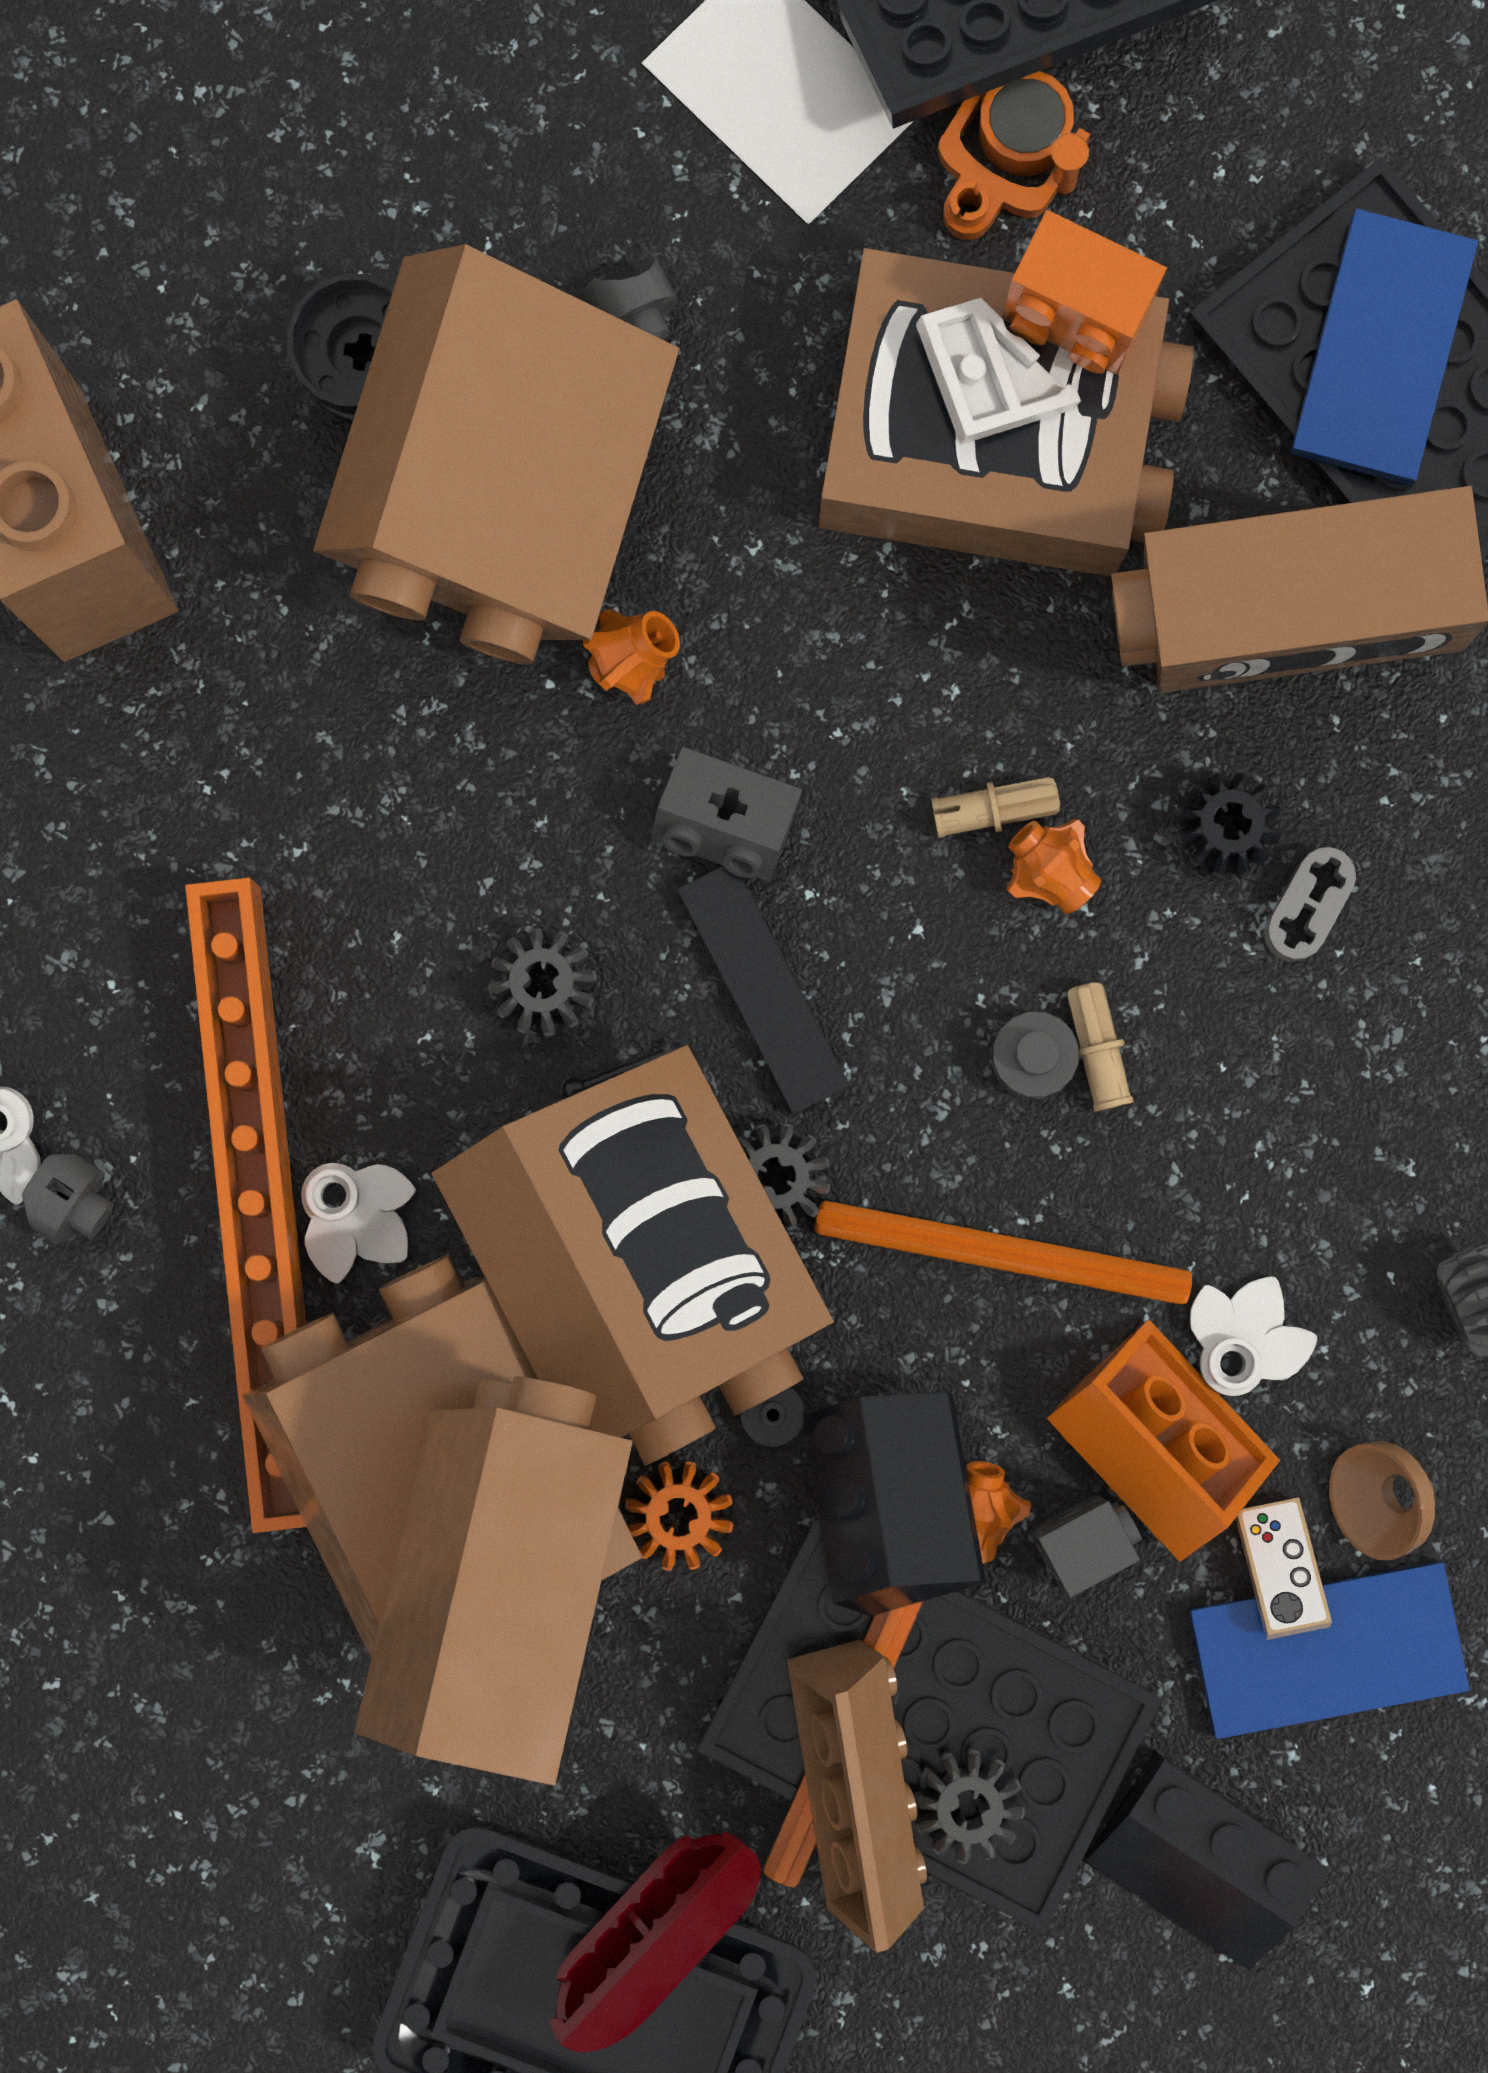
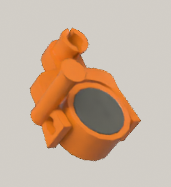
M1038 71L965 100L940 138L938 146L940 162L948 173L958 180L948 194L943 210L944 224L954 237L961 240H975L982 237L989 230L1002 209L1025 218L1039 217L1045 212L1057 192L1068 194L1075 189L1079 169L1087 162L1089 157L1088 141L1090 134L1080 127L1076 134L1072 133L1074 124L1073 103L1066 88L1053 76ZM979 109V141L986 157L999 170L1015 176H1035L1054 166L1045 184L1039 187H1024L1009 182L981 165L965 149L960 137ZM964 204H971L978 210L972 213L965 212L964 216H962L959 207Z

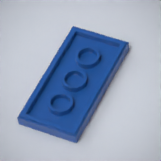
M1355 209L1349 225L1290 454L1410 486L1416 482L1479 240Z
M1436 1561L1322 1583L1332 1620L1331 1626L1329 1628L1266 1640L1255 1596L1188 1609L1213 1737L1215 1739L1227 1738L1470 1691L1444 1562Z

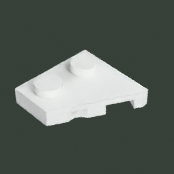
M982 298L921 315L916 323L960 445L1074 410L1081 402L1078 392L1070 384L1063 388L1036 361L1040 355L1022 337L1011 334L1006 329L1004 320Z

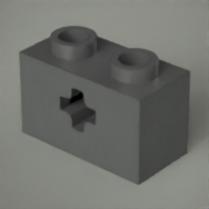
M682 747L657 808L651 840L662 843L667 849L678 855H695L723 865L729 872L744 878L757 877L770 882L794 821L803 789Z
M1096 1494L1028 1530L1057 1587L1070 1598L1140 1561L1133 1545L1141 1541L1142 1537L1124 1505L1119 1506L1116 1501L1110 1504L1108 1500Z

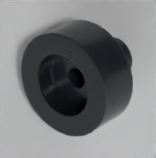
M789 1387L742 1412L741 1422L748 1436L755 1442L769 1447L782 1446L792 1441L801 1431L804 1424V1405L799 1395ZM770 1409H776L779 1412V1417L776 1420L772 1421L767 1418V1412Z

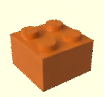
M1046 210L1011 280L1002 319L1011 323L1010 329L1014 334L1030 343L1044 345L1048 341L1069 351V358L1075 364L1088 371L1103 373L1106 369L1118 375L1149 313L1167 267Z

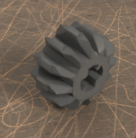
M537 928L531 930L532 950L525 952L520 941L515 937L507 941L510 951L517 960L513 964L503 958H494L491 964L493 969L509 976V980L495 981L488 985V989L492 996L513 995L501 1004L497 1010V1013L503 1020L512 1017L518 1011L524 1009L518 1021L517 1030L527 1035L532 1030L536 1017H541L543 1034L546 1038H551L555 1036L556 1031L553 1016L561 1014L566 1025L574 1029L579 1025V1021L576 1015L568 1008L573 1002L587 1009L593 1007L594 999L587 993L576 990V986L596 983L597 974L593 970L573 972L575 968L585 962L589 954L584 947H579L563 957L569 939L566 933L558 932L553 939L550 949H546L542 930ZM539 968H542L545 975H548L550 969L555 970L559 974L553 980L556 992L553 996L546 999L540 991L537 993L536 998L531 997L527 993L534 985L530 975Z
M765 1124L756 1127L757 1138L762 1148L755 1151L749 1142L742 1137L738 1138V1141L757 1177L758 1173L766 1174L767 1169L763 1165L771 1160H777L781 1169L792 1168L795 1182L787 1181L786 1186L791 1189L789 1192L783 1195H776L772 1186H765L763 1188L774 1209L782 1211L783 1223L788 1231L794 1230L797 1227V1221L791 1206L797 1204L806 1215L812 1218L819 1212L815 1203L804 1196L805 1191L808 1190L819 1195H827L829 1193L830 1184L824 1181L809 1179V1173L823 1171L828 1168L829 1160L827 1157H818L807 1163L805 1162L803 1156L816 1144V1139L812 1135L805 1137L795 1150L789 1147L793 1135V1125L783 1124L780 1131L779 1144H771L769 1130Z
M1485 1244L1477 1248L1469 1247L1452 1254L1451 1258L1439 1263L1437 1269L1438 1285L1460 1338L1464 1340L1469 1351L1481 1358L1488 1356V1245Z
M977 1748L968 1749L965 1768L959 1769L950 1751L941 1754V1759L948 1774L942 1778L933 1769L925 1767L921 1772L922 1779L927 1785L935 1789V1792L920 1791L913 1793L916 1807L933 1810L921 1816L915 1822L917 1830L922 1834L940 1829L931 1844L933 1851L938 1855L945 1852L952 1842L956 1840L955 1851L959 1863H968L971 1857V1844L976 1843L979 1844L980 1851L986 1860L993 1859L995 1857V1850L989 1840L993 1834L1008 1844H1012L1016 1839L1015 1833L1008 1825L1002 1822V1818L1022 1819L1025 1809L1016 1802L1003 1800L1020 1791L1021 1785L1015 1777L1006 1778L996 1783L1005 1767V1763L999 1757H994L981 1772L979 1771L981 1758ZM970 1790L973 1798L977 1799L981 1793L985 1796V1800L977 1804L979 1816L966 1821L963 1812H960L957 1818L951 1814V1811L959 1807L958 1794Z

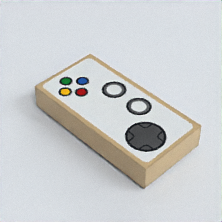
M1300 1498L1242 1509L1235 1519L1266 1640L1329 1628L1332 1620Z

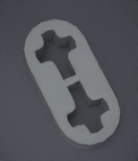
M1332 847L1318 848L1306 855L1297 865L1270 914L1264 929L1265 943L1270 952L1278 959L1288 962L1302 961L1316 953L1324 943L1356 881L1355 867L1350 857L1344 852ZM1327 862H1330L1336 867L1333 877L1341 882L1339 888L1330 886L1321 894L1318 901L1309 898L1317 880L1309 872L1310 867L1319 869ZM1302 908L1311 912L1303 928V932L1311 937L1309 944L1300 941L1290 948L1283 943L1287 933L1279 928L1280 921L1285 923L1292 922L1298 917Z

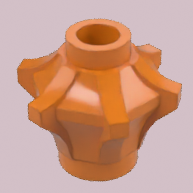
M614 609L605 610L599 614L601 627L597 632L593 633L592 640H583V646L592 654L588 662L589 671L593 679L605 691L614 686L626 692L636 705L644 704L651 698L654 682L665 678V664L679 651L680 639L678 632L671 620L657 611H649L644 615L625 616Z
M1074 818L1061 826H1045L1043 828L1037 821H1032L1016 833L1008 845V848L1015 855L1013 859L1014 866L1010 870L1013 876L1006 888L1012 897L1041 899L1051 906L1056 905L1064 914H1070L1082 907L1095 894L1101 884V878L1092 870L1093 865L1086 854L1084 845L1085 826L1078 819Z
M973 1461L967 1464L966 1471L982 1562L987 1563L995 1559L997 1546L1002 1544L1006 1533L1016 1523L1029 1516L1031 1502L1019 1497L1010 1489V1483L1004 1481L1005 1471L1000 1466L985 1461Z

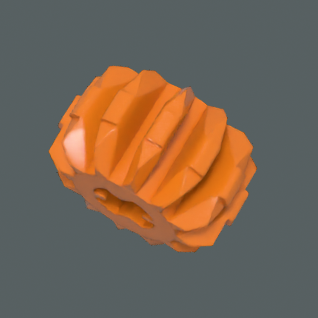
M665 1461L658 1466L659 1475L664 1484L660 1489L645 1475H641L637 1479V1485L651 1497L650 1502L638 1498H628L626 1500L625 1509L634 1513L646 1514L645 1520L633 1522L627 1525L632 1537L650 1532L652 1537L639 1550L644 1559L652 1556L660 1544L667 1548L662 1560V1568L664 1570L671 1571L676 1560V1550H684L686 1563L689 1569L694 1570L700 1566L695 1545L700 1543L713 1556H718L722 1551L718 1541L707 1532L709 1529L721 1533L732 1532V1521L726 1518L712 1517V1511L726 1509L731 1506L732 1498L729 1494H722L710 1500L707 1498L706 1494L719 1481V1476L716 1473L711 1472L708 1474L699 1487L691 1484L696 1472V1463L686 1461L683 1468L682 1481L674 1482L672 1467L669 1462ZM673 1498L685 1499L684 1507L691 1502L697 1510L698 1515L690 1518L689 1530L686 1532H674L675 1524H672L668 1529L661 1519L662 1515L669 1512V1500Z

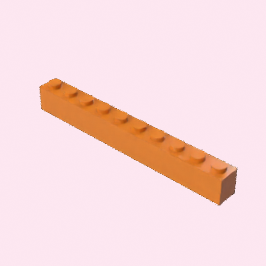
M250 877L188 884L185 887L252 1533L306 1527V1524L242 1396L275 1379L261 1348L307 1324L261 887Z

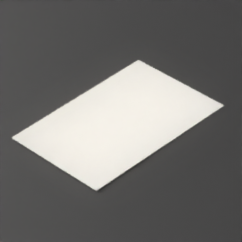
M705 0L642 62L660 82L808 225L912 123L909 122L897 128H892L854 47L805 0Z

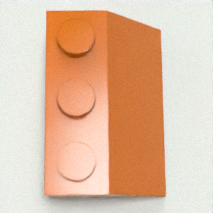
M1149 1319L1141 1324L1079 1382L1047 1417L1048 1421L1061 1433L1064 1439L1073 1446L1108 1484L1110 1489L1124 1501L1179 1562L1227 1529L1280 1462V1459L1230 1405L1205 1382L1203 1376Z

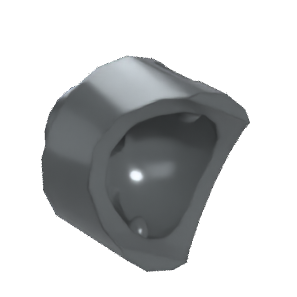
M656 256L653 257L645 272L638 276L622 280L594 278L583 288L581 293L584 302L662 340L670 334V330L663 317L677 305L678 298Z
M1026 1012L1013 1017L997 1033L991 1047V1064L997 1080L1010 1094L1025 1100H1041L1056 1094L1072 1079L1079 1064V1046L1073 1031L1060 1018L1046 1012Z
M75 1154L49 1155L34 1173L22 1193L30 1228L55 1244H60L73 1230L89 1240L93 1239L106 1223L114 1207V1203L98 1194L105 1177V1172ZM60 1194H62L63 1196H65V1197L68 1198L69 1200H64L63 1198L60 1197Z

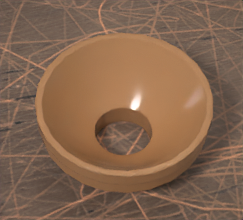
M1386 1441L1365 1442L1347 1449L1338 1457L1332 1468L1329 1480V1498L1337 1525L1346 1539L1357 1550L1378 1560H1394L1410 1554L1421 1546L1428 1538L1433 1527L1435 1498L1433 1485L1420 1463L1408 1451ZM1396 1475L1405 1478L1413 1490L1414 1502L1410 1510L1403 1507L1394 1495L1393 1481Z

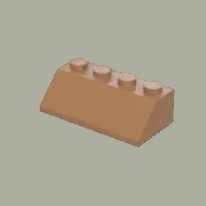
M856 1640L787 1659L827 1909L872 1950L878 1953L890 1949L923 1911L924 1903L921 1884L927 1880V1871L922 1853L913 1840L911 1822L917 1818V1807L909 1785L904 1782L901 1759L907 1756V1743L899 1722L894 1719L891 1696H895L897 1693L896 1675L887 1657L863 1641Z

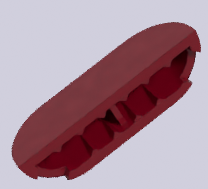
M727 1832L705 1835L695 1839L687 1835L671 1844L578 1943L561 1964L555 1977L556 1980L561 1982L556 2000V2018H550V2025L558 2043L574 2052H593L609 2047L635 2031L746 1911L756 1894L761 1876L760 1861L755 1852L741 1840Z

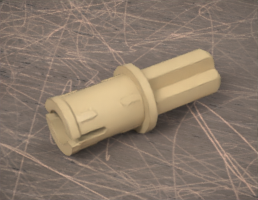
M1049 777L995 788L992 781L986 783L987 789L943 798H931L939 838L993 826L995 827V832H1001V825L1055 815L1060 811L1057 785L1054 779Z
M1093 982L1068 990L1067 998L1080 1047L1079 1057L1082 1056L1094 1102V1112L1133 1103V1097L1130 1096L1119 1047L1125 1046L1124 1039L1117 1040L1104 986L1101 983Z

